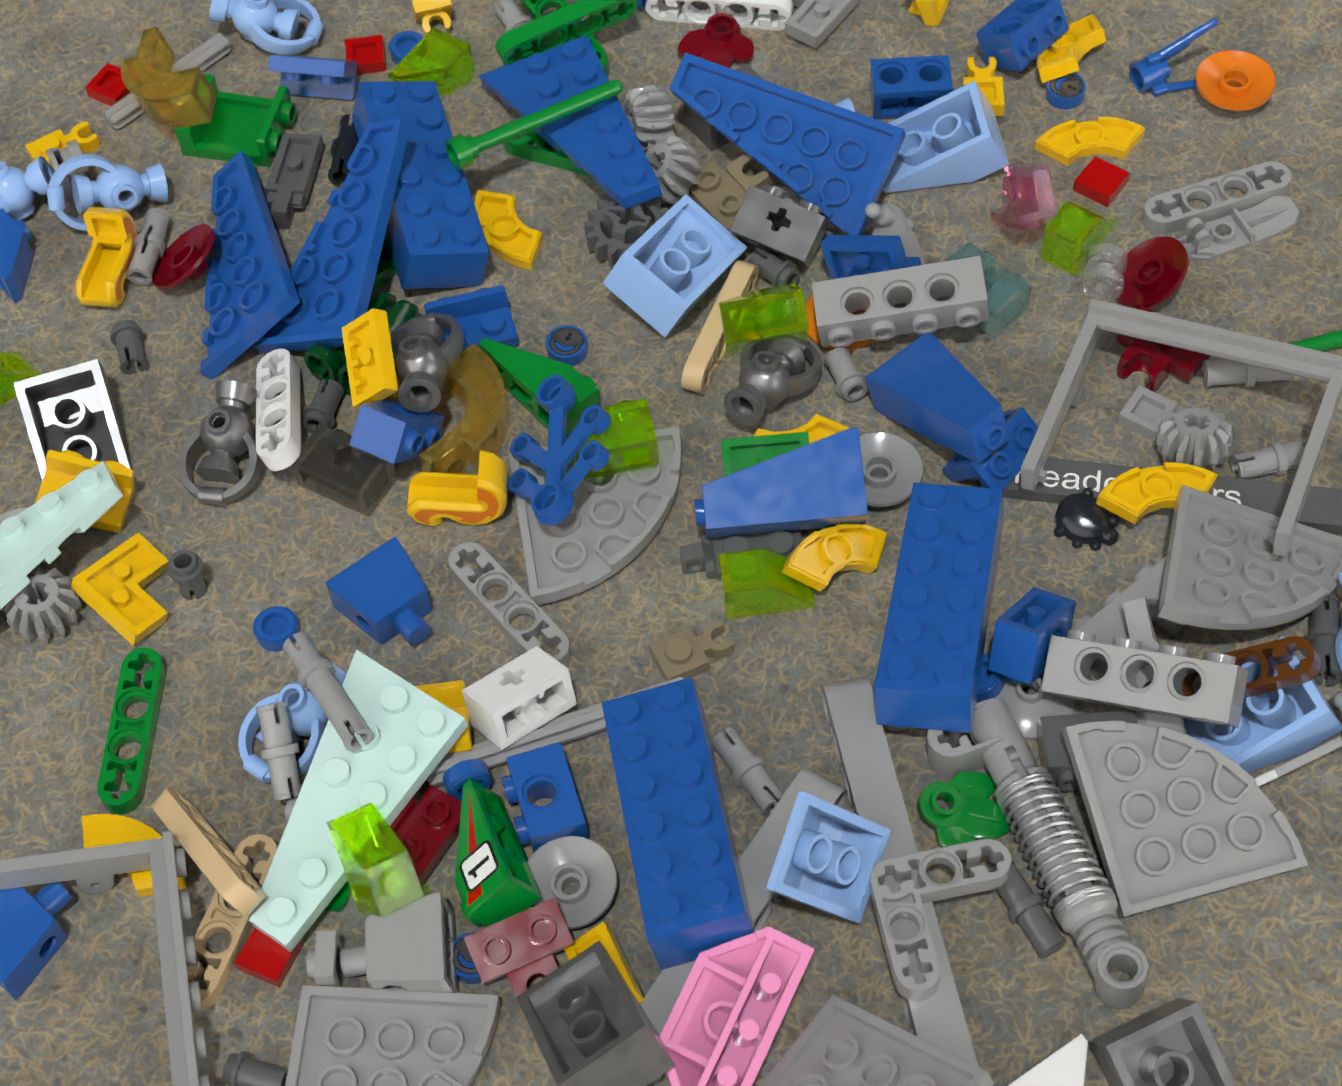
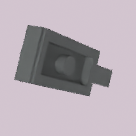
M283 133L265 188L268 206H271L270 213L273 214L275 228L290 229L295 215V208L303 209L324 147L322 136Z
M800 530L774 531L772 533L703 538L701 542L680 546L683 574L706 572L707 577H717L718 581L780 574L791 552L802 542Z

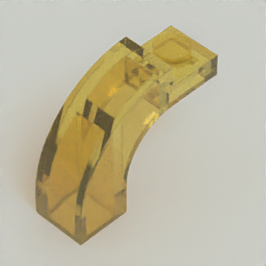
M158 27L143 30L139 48L137 49V56L123 59L121 74L124 84L147 117L157 124L178 128L211 122L217 94L200 68L194 67L171 72L176 54Z
M473 343L462 351L457 359L448 366L444 380L447 392L462 404L467 411L457 427L419 454L422 470L425 472L461 473L464 467L469 464L478 473L480 450L498 455L505 442L509 427V413L504 383L492 359Z

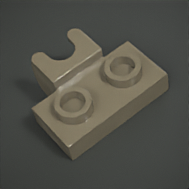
M746 153L726 165V172L715 160L702 167L703 170L696 175L695 179L698 184L692 185L689 189L690 197L729 232H731V226L749 186L751 185L758 189H761L763 184L774 186L767 171L756 173L752 162L753 159Z

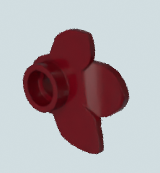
M718 13L708 19L703 29L689 31L680 41L677 52L678 56L681 57L688 53L730 68L733 60L743 63L750 62L754 55V45L751 39L741 34V27L732 15Z

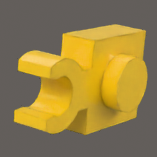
M969 57L966 69L967 77H963V86L975 81L993 108L995 116H1004L1003 77L995 76L996 59L989 57L988 67L978 68L974 64V57Z
M86 121L75 125L71 133L64 135L58 129L26 144L25 147L32 161L39 156H43L51 166L46 150L56 147L60 150L66 147L67 142L76 139L81 152L89 153L97 150L101 144L98 136L92 133L90 125Z

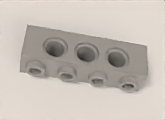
M981 256L812 283L816 322L822 347H845L853 342L871 339L885 341L896 335L909 333L926 334L941 328L953 326L966 328L975 326L980 322L990 321ZM942 296L951 297L946 301L936 300L937 298ZM899 303H907V304H908L907 306L902 307V308H895V307H894L896 304H899ZM856 310H867L859 315L852 314Z
M1068 630L1067 638L1051 635L1041 691L1057 697L1239 728L1249 671L1239 665H1235L1236 657L1207 652L1206 659L1202 660L1187 657L1188 649L1162 644L1159 645L1158 652L1141 650L1142 642L1120 637H1113L1112 645L1095 642V634L1077 630ZM1105 657L1108 664L1107 672L1101 679L1093 681L1090 675L1091 665L1096 659ZM1145 665H1151L1154 669L1153 681L1145 688H1138L1135 680L1138 670ZM1198 672L1202 680L1199 691L1192 696H1185L1182 691L1184 678L1190 673Z

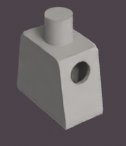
M441 892L369 915L365 920V944L341 949L340 963L344 976L348 978L366 975L368 984L373 989L458 993L454 956V911Z

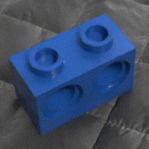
M1014 0L976 33L987 66L989 64V57H994L997 62L996 68L1021 72L1065 34L1069 27L1060 0Z
M949 55L871 59L870 95L873 119H898L953 91Z

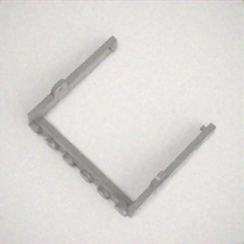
M1091 299L1087 317L1021 466V488L1034 491L1037 482L1045 483L1047 471L1043 470L1070 406L1077 408L1081 401L1085 387L1086 368L1102 331L1325 382L1328 385L1277 530L1272 529L1269 541L1274 542L1273 554L1286 557L1342 397V356L1204 325L1199 322H1191L1159 313L1121 306L1116 303Z
M172 831L162 832L163 838L0 860V890L76 880L79 891L99 893L107 891L114 886L113 874L151 869L172 1085L210 1086L209 1075H198L197 1059L207 1058L204 1028H193L192 1012L202 1011L199 982H189L187 967L195 966L197 962L194 936L184 937L182 922L192 920L189 891L179 892L178 878L187 877L184 848L174 849Z

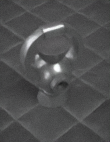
M434 312L411 318L391 333L395 371L402 383L397 393L398 400L404 408L418 413L431 411L438 406L441 400L440 391L444 387L443 381L445 380L448 366L457 359L464 345V336L457 320L450 315ZM442 328H445V329H448V330L451 331L450 336L448 337V339H447L446 341H445V333H444V331H443Z
M770 334L752 339L745 344L741 351L739 386L725 394L724 407L729 416L736 422L746 426L757 424L763 413L772 412L786 397L802 394L816 384L822 369L819 351L811 342L790 334ZM805 358H807L812 366L807 371L799 374L803 371Z
M221 380L215 383L216 403L220 406L211 410L204 417L200 428L186 440L179 455L178 470L180 478L188 492L196 497L199 503L226 505L228 502L245 495L254 486L261 473L262 460L256 452L254 428L249 416L243 412L250 409L257 395V390L248 384L233 380ZM203 446L211 452L210 455L202 459L196 473L199 476L214 482L238 483L230 489L207 486L197 488L191 477V465L197 452ZM248 449V468L239 481L238 464L233 458L243 454Z

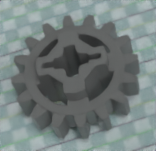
M612 198L609 202L598 199L597 210L589 209L587 211L588 221L584 222L587 247L589 250H595V256L598 261L608 257L609 266L614 267L621 255L669 209L661 208V199L655 198L650 202H643L628 209H624Z

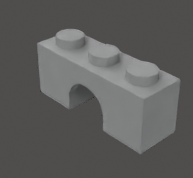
M1167 555L1155 565L1153 563L1145 565L1136 575L1133 584L1124 591L1122 589L1115 590L1106 599L1098 613L1093 617L1090 615L1084 616L1076 623L1072 630L1095 634V642L1112 645L1113 637L1130 639L1122 602L1147 597L1152 623L1160 626L1173 637L1186 625H1178L1170 620L1158 617ZM1105 657L1096 659L1091 665L1090 674L1097 680L1101 679L1107 672L1108 664Z

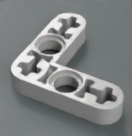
M981 839L887 858L879 861L873 867L870 874V895L894 984L898 992L905 998L913 1001H922L931 997L936 992L940 980V964L923 904L993 890L1002 886L1007 881L1010 873L1011 854L1001 842L994 839ZM989 856L991 863H997L996 871L988 872L985 866L980 865L981 857ZM961 860H966L965 869H969V876L966 879L963 878V864ZM944 864L952 869L954 878L946 884H937L928 878L926 871L932 865ZM914 869L918 870V884L920 888H914L915 879H911L912 870ZM886 876H893L896 882H901L899 891L891 892L890 887L884 885ZM899 918H908L917 924L919 931L913 938L900 939L892 933L890 929L891 924ZM916 951L918 968L921 973H927L925 974V982L922 984H916L914 977L908 976L910 968L908 954Z

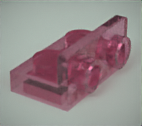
M1016 162L1004 166L1006 176L1003 177V190L1006 198L1009 201L1011 200L1012 205L990 211L993 220L1003 221L1006 226L1019 225L1020 229L1023 230L1044 225V218L1057 215L1048 166Z

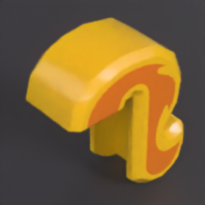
M90 206L83 214L88 235L92 237L93 241L76 280V296L84 306L116 308L123 302L126 296L123 286L124 280L127 278L126 271L129 268L135 251L136 227L133 218L127 210Z
M480 450L478 474L422 471L414 475L409 481L407 513L414 521L428 526L441 524L443 517L450 518L461 524H487L503 515L506 508L509 479L508 467L494 453Z

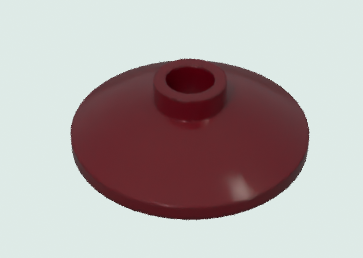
M200 224L178 237L158 261L152 276L153 284L160 290H166L184 282L188 278L195 280L201 276L207 268L206 258L214 243V230L207 224Z
M1166 236L1151 238L1135 246L1123 257L1114 272L1112 290L1116 299L1126 307L1138 309L1141 305L1148 308L1168 298L1180 286L1186 276L1189 267V255L1186 248L1177 239Z

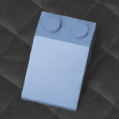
M975 81L888 123L904 129L906 136L883 186V191L885 193L974 182L1010 165L994 110Z
M685 194L621 255L602 284L663 337H666L747 249V246Z
M1296 651L1293 652V660L1287 662L1294 670L1300 668L1301 660ZM1271 656L1268 658V660L1270 661L1274 669V676L1278 675V672L1275 670L1274 666L1280 664H1278ZM1248 661L1241 666L1249 671L1247 683L1255 681L1262 672L1261 663L1257 661ZM1314 679L1301 685L1244 698L1239 728L1183 718L1186 735L1212 746L1235 761L1247 773L1301 755L1342 731L1340 721ZM1201 686L1194 689V693H1197Z
M799 791L766 889L811 908L860 924L870 896V874L873 867L882 859L891 830L811 794Z

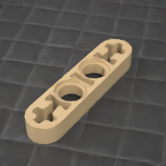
M737 260L733 265L685 363L681 379L683 389L701 394L706 393L756 290L759 279L758 265Z
M166 787L151 804L152 809L166 827L172 831L174 837L219 894L235 909L245 915H250L266 897L265 892L198 809L181 793L171 787Z
M256 834L242 840L236 848L234 855L251 874L253 866L249 859L250 855L258 856L262 850H265L268 860H259L252 872L256 882L262 888L278 847L272 838ZM217 890L194 936L197 965L187 967L189 982H199L204 973V980L208 988L206 990L199 989L202 1011L215 1005L220 998L234 969V962L253 928L249 921L251 914L245 915L240 911L228 909L226 907L227 901ZM217 933L231 935V944L225 951L217 954L206 951L207 941ZM199 960H202L203 962L208 964L206 971L204 970Z

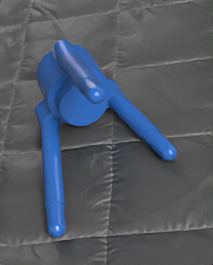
M1214 18L1160 51L1130 64V77L1137 90L1141 93L1151 90L1152 95L1156 97L1166 92L1196 89L1195 80L1165 83V80L1171 74L1167 59L1189 47L1191 41L1217 26L1219 23L1218 19Z

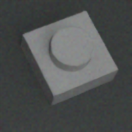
M336 930L316 931L315 949H309L307 952V975L309 979L315 980L317 986L342 987L340 952L343 946Z

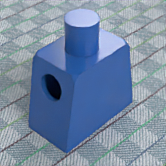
M393 537L325 582L334 608L379 644H385L400 633L411 646H415L423 642L431 632V627L423 619L432 611L428 591L396 537Z
M59 882L46 884L33 897L23 887L0 890V986L15 1000L25 992L67 940L66 934L54 916L73 898Z

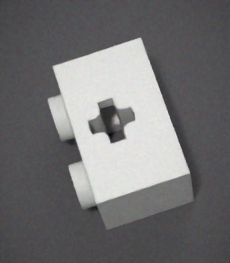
M535 646L462 690L472 727L501 750L577 705L568 668L538 646Z

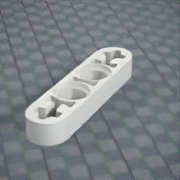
M647 0L645 6L647 13L652 18L661 21L706 24L711 16L718 13H727L732 15L742 28L777 31L785 29V22L792 16L794 7L791 0H664L666 4H663L662 0ZM681 1H684V6H680ZM694 1H703L710 6V8L707 10H700L695 8L691 3ZM732 4H740L744 6L748 11L744 13H736L732 11L728 6ZM755 8H759L758 13L754 12ZM773 10H778V14L773 13Z
M276 349L266 354L259 361L256 369V452L271 471H279L291 466L301 452L300 368L288 350Z

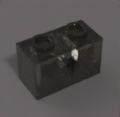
M319 424L303 444L299 457L292 464L297 484L370 518L397 481L394 464L349 445L351 435L341 429L332 430Z

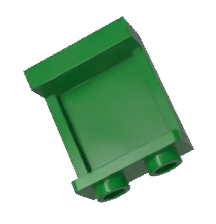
M199 73L174 129L182 155L229 162L241 150L252 159L254 165L271 167L283 133L286 132L288 125H293L295 122L296 104L291 101L287 86H279L274 99L219 92L214 75Z

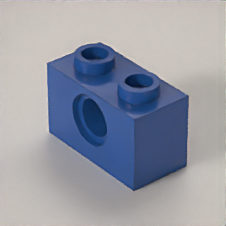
M398 398L364 403L360 406L349 445L393 464L431 456L442 442L443 429L441 426L445 415L433 410L422 413L410 411L400 404Z
M1033 587L996 620L988 670L1002 674L1011 682L1031 685L1045 671L1051 635L1067 638L1068 630H1071L1076 601Z
M561 742L506 757L510 775L501 777L508 804L518 802L521 816L514 817L513 819L521 845L530 843L534 853L547 842L561 837L579 836L589 839L584 814ZM541 798L553 799L551 803L545 806L533 804Z

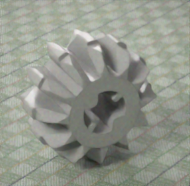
M654 84L642 85L628 90L623 102L625 113L644 152L648 151V143L656 144L660 135L665 137L675 135L674 108L671 105V96L664 86H655Z
M660 135L656 144L648 143V151L645 154L660 183L663 194L657 198L661 199V204L663 205L666 203L675 205L681 196L685 194L689 196V189L692 185L698 184L695 178L703 170L699 164L701 155L687 141L675 135L670 137Z
M1193 403L1187 409L1175 406L1173 412L1164 413L1160 421L1156 437L1157 452L1163 455V463H1185L1214 471L1216 465L1225 464L1226 457L1229 455L1233 433L1231 432L1232 425L1226 422L1225 414L1212 413L1211 406L1204 409L1197 408Z
M37 566L34 575L28 577L31 582L3 607V611L7 616L8 625L16 634L21 633L22 637L29 643L39 636L41 641L48 644L51 633L57 632V634L65 637V624L78 625L76 612L82 609V601L75 591L71 589L72 579L69 576L63 577L62 573L56 568L45 574L44 570Z

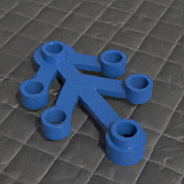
M558 374L547 377L540 384L536 394L537 401L549 411L547 451L541 448L539 442L527 433H521L516 436L510 445L511 454L522 463L531 462L546 472V483L543 485L538 484V479L523 468L516 470L508 481V488L521 499H531V508L536 519L546 526L556 525L568 517L574 503L573 492L590 470H601L608 463L610 457L608 449L596 440L589 441L582 447L591 434L599 435L603 433L610 424V414L597 404L591 405L584 410L580 422L566 439L567 412L575 405L576 394L574 387ZM582 447L579 459L564 477L565 468Z

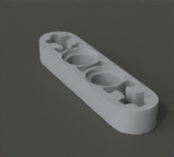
M1269 161L1155 195L1145 203L1142 222L1148 231L1154 234L1165 235L1186 229L1187 223L1194 218H1200L1203 223L1230 215L1235 208L1238 211L1254 207L1274 195L1286 196L1292 174L1286 165L1280 162ZM1228 188H1238L1246 195L1235 198L1229 196L1225 190ZM1201 199L1209 207L1196 209L1191 207L1188 201Z
M466 542L457 545L451 550L448 564L454 581L522 654L535 646L541 648L537 638L542 635V641L550 649L557 647L558 654L552 657L564 666L569 664L571 653L569 640L565 633L482 546L477 543ZM467 560L470 563L476 561L477 569L481 576L477 579L476 573L469 566L462 567V561ZM496 585L503 586L508 590L506 596L497 601L488 600L483 596L489 587ZM520 614H527L535 619L534 624L525 630H518L510 625L511 620Z

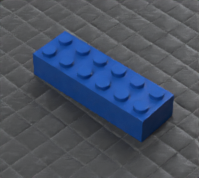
M435 81L359 82L352 113L358 140H360L368 123L402 118L410 126L386 229L387 240L401 288L423 289L481 285L490 252L463 169H455L445 148V140L452 138V133Z
M913 483L874 684L877 724L972 732L1003 531V489Z
M692 677L601 702L646 936L661 970L695 961L700 952L755 933L705 712Z

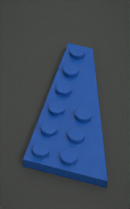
M587 35L479 75L482 86L488 92L497 94L501 98L502 104L509 110L514 109L522 117L609 81ZM617 96L534 130L559 153L563 151L570 157L572 164L580 171L585 170L595 179L596 185L624 209L663 195L660 183Z
M685 53L669 88L672 94L798 197L820 207L823 210L821 215L825 216L830 223L845 235H862L869 221V217L865 214V208L869 203L877 202L905 139V130Z
M402 118L368 123L346 164L350 172L340 189H333L327 200L331 207L324 221H316L290 270L300 303L295 306L288 316L282 318L268 330L259 342L250 346L258 353H269L276 349H286L288 351L306 350L316 344L327 347L344 346L341 328L367 312L410 131V126Z
M241 150L213 175L211 212L216 215V228L213 229L215 239L212 245L214 247V258L212 257L207 261L204 310L210 313L209 327L203 331L202 343L208 347L207 358L201 361L200 373L210 380L216 378L250 346L259 342L268 330L282 318L288 316L295 306L300 303L253 161Z

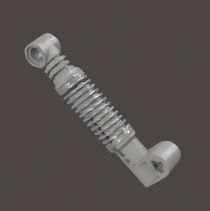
M991 698L976 703L972 732L969 733L975 744L974 746L971 745L965 735L967 734L966 732L928 729L927 760L929 766L936 774L941 777L953 778L960 772H976L987 767L997 787L994 794L1002 814L1007 815L1006 822L1012 824L1010 827L1011 832L1016 833V841L1021 842L1019 847L1022 851H1025V859L1030 860L1029 867L1035 870L1034 877L1040 879L1039 887L1045 888L1043 894L1045 897H1049L1048 904L1054 907L1053 914L1058 924L1061 925L1064 932L1073 935L1079 949L1082 950L1085 961H1088V967L1095 978L1094 987L1097 996L1103 1003L1118 1009L1129 1008L1138 1003L1144 994L1149 967L1147 958L1138 947L1129 941V936L1124 931L1123 924L1118 920L1116 911L1119 905L1115 893H1113L1112 888L1108 887L1107 879L1103 878V871L1098 868L1097 860L1093 859V852L1088 850L1089 845L1084 841L1083 833L1079 831L1078 824L1074 822L1073 814L1069 813V807L1065 804L1064 797L1060 795L1059 788L1055 786V780L1050 775L1048 769L1038 765L1005 700ZM1118 969L1125 970L1130 973L1133 979L1126 982L1117 981L1109 973Z

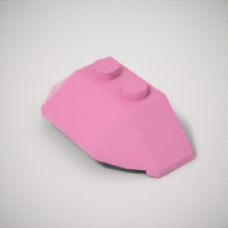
M766 927L755 931L753 934L700 952L659 1036L675 1064L674 1067L665 1072L670 1086H752L815 949L771 927Z

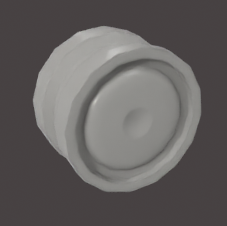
M76 139L67 142L66 147L60 150L56 147L46 150L54 172L67 159L82 154ZM88 166L74 169L62 180L61 184H63L64 197L67 202L73 200L72 174L88 176L89 180L93 181Z

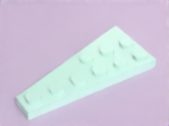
M104 461L91 469L82 471L74 480L54 492L45 494L37 503L18 515L5 519L0 524V610L31 582L27 575L43 560L50 564L61 554L58 547L73 532H85L123 497L113 473Z
M357 649L342 684V689L366 725L372 730V740L366 745L360 735H357L355 732L354 735L362 749L348 751L328 719L263 883L262 889L266 897L255 908L249 919L256 929L289 952L299 943L468 727L467 721L463 716Z

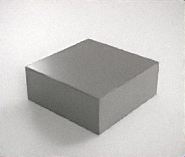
M1139 385L1119 413L1117 424L1156 442L1157 431H1159V424L1164 413L1173 412L1178 403Z

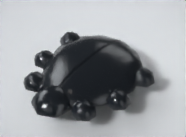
M1084 488L1080 493L1070 494L1059 503L1055 513L1056 528L1054 529V535L1059 538L1065 535L1067 539L1072 540V546L1076 549L1081 548L1083 544H1089L1091 550L1098 551L1102 547L1101 543L1111 546L1118 542L1119 533L1113 527L1120 524V518L1117 515H1109L1108 510L1096 504L1097 498L1093 497L1094 491L1091 488Z

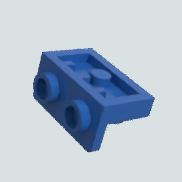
M269 55V71L280 72V86H287L290 95L353 100L356 97L357 61L292 55Z
M827 235L820 244L831 280L921 265L919 257H906L900 236Z
M504 285L483 288L453 297H444L424 304L426 314L434 312L447 314L455 318L459 323L464 336V345L454 362L481 356L478 342L484 338L515 348L520 347ZM442 328L443 331H444V333H445V341H446V340L448 339V337L450 336L451 331L448 330V329Z
M1020 407L1003 412L1010 440L979 464L957 453L942 469L949 480L952 482L971 479L972 481L979 480L984 488L1004 489L1020 472L1038 429V426L1026 410Z

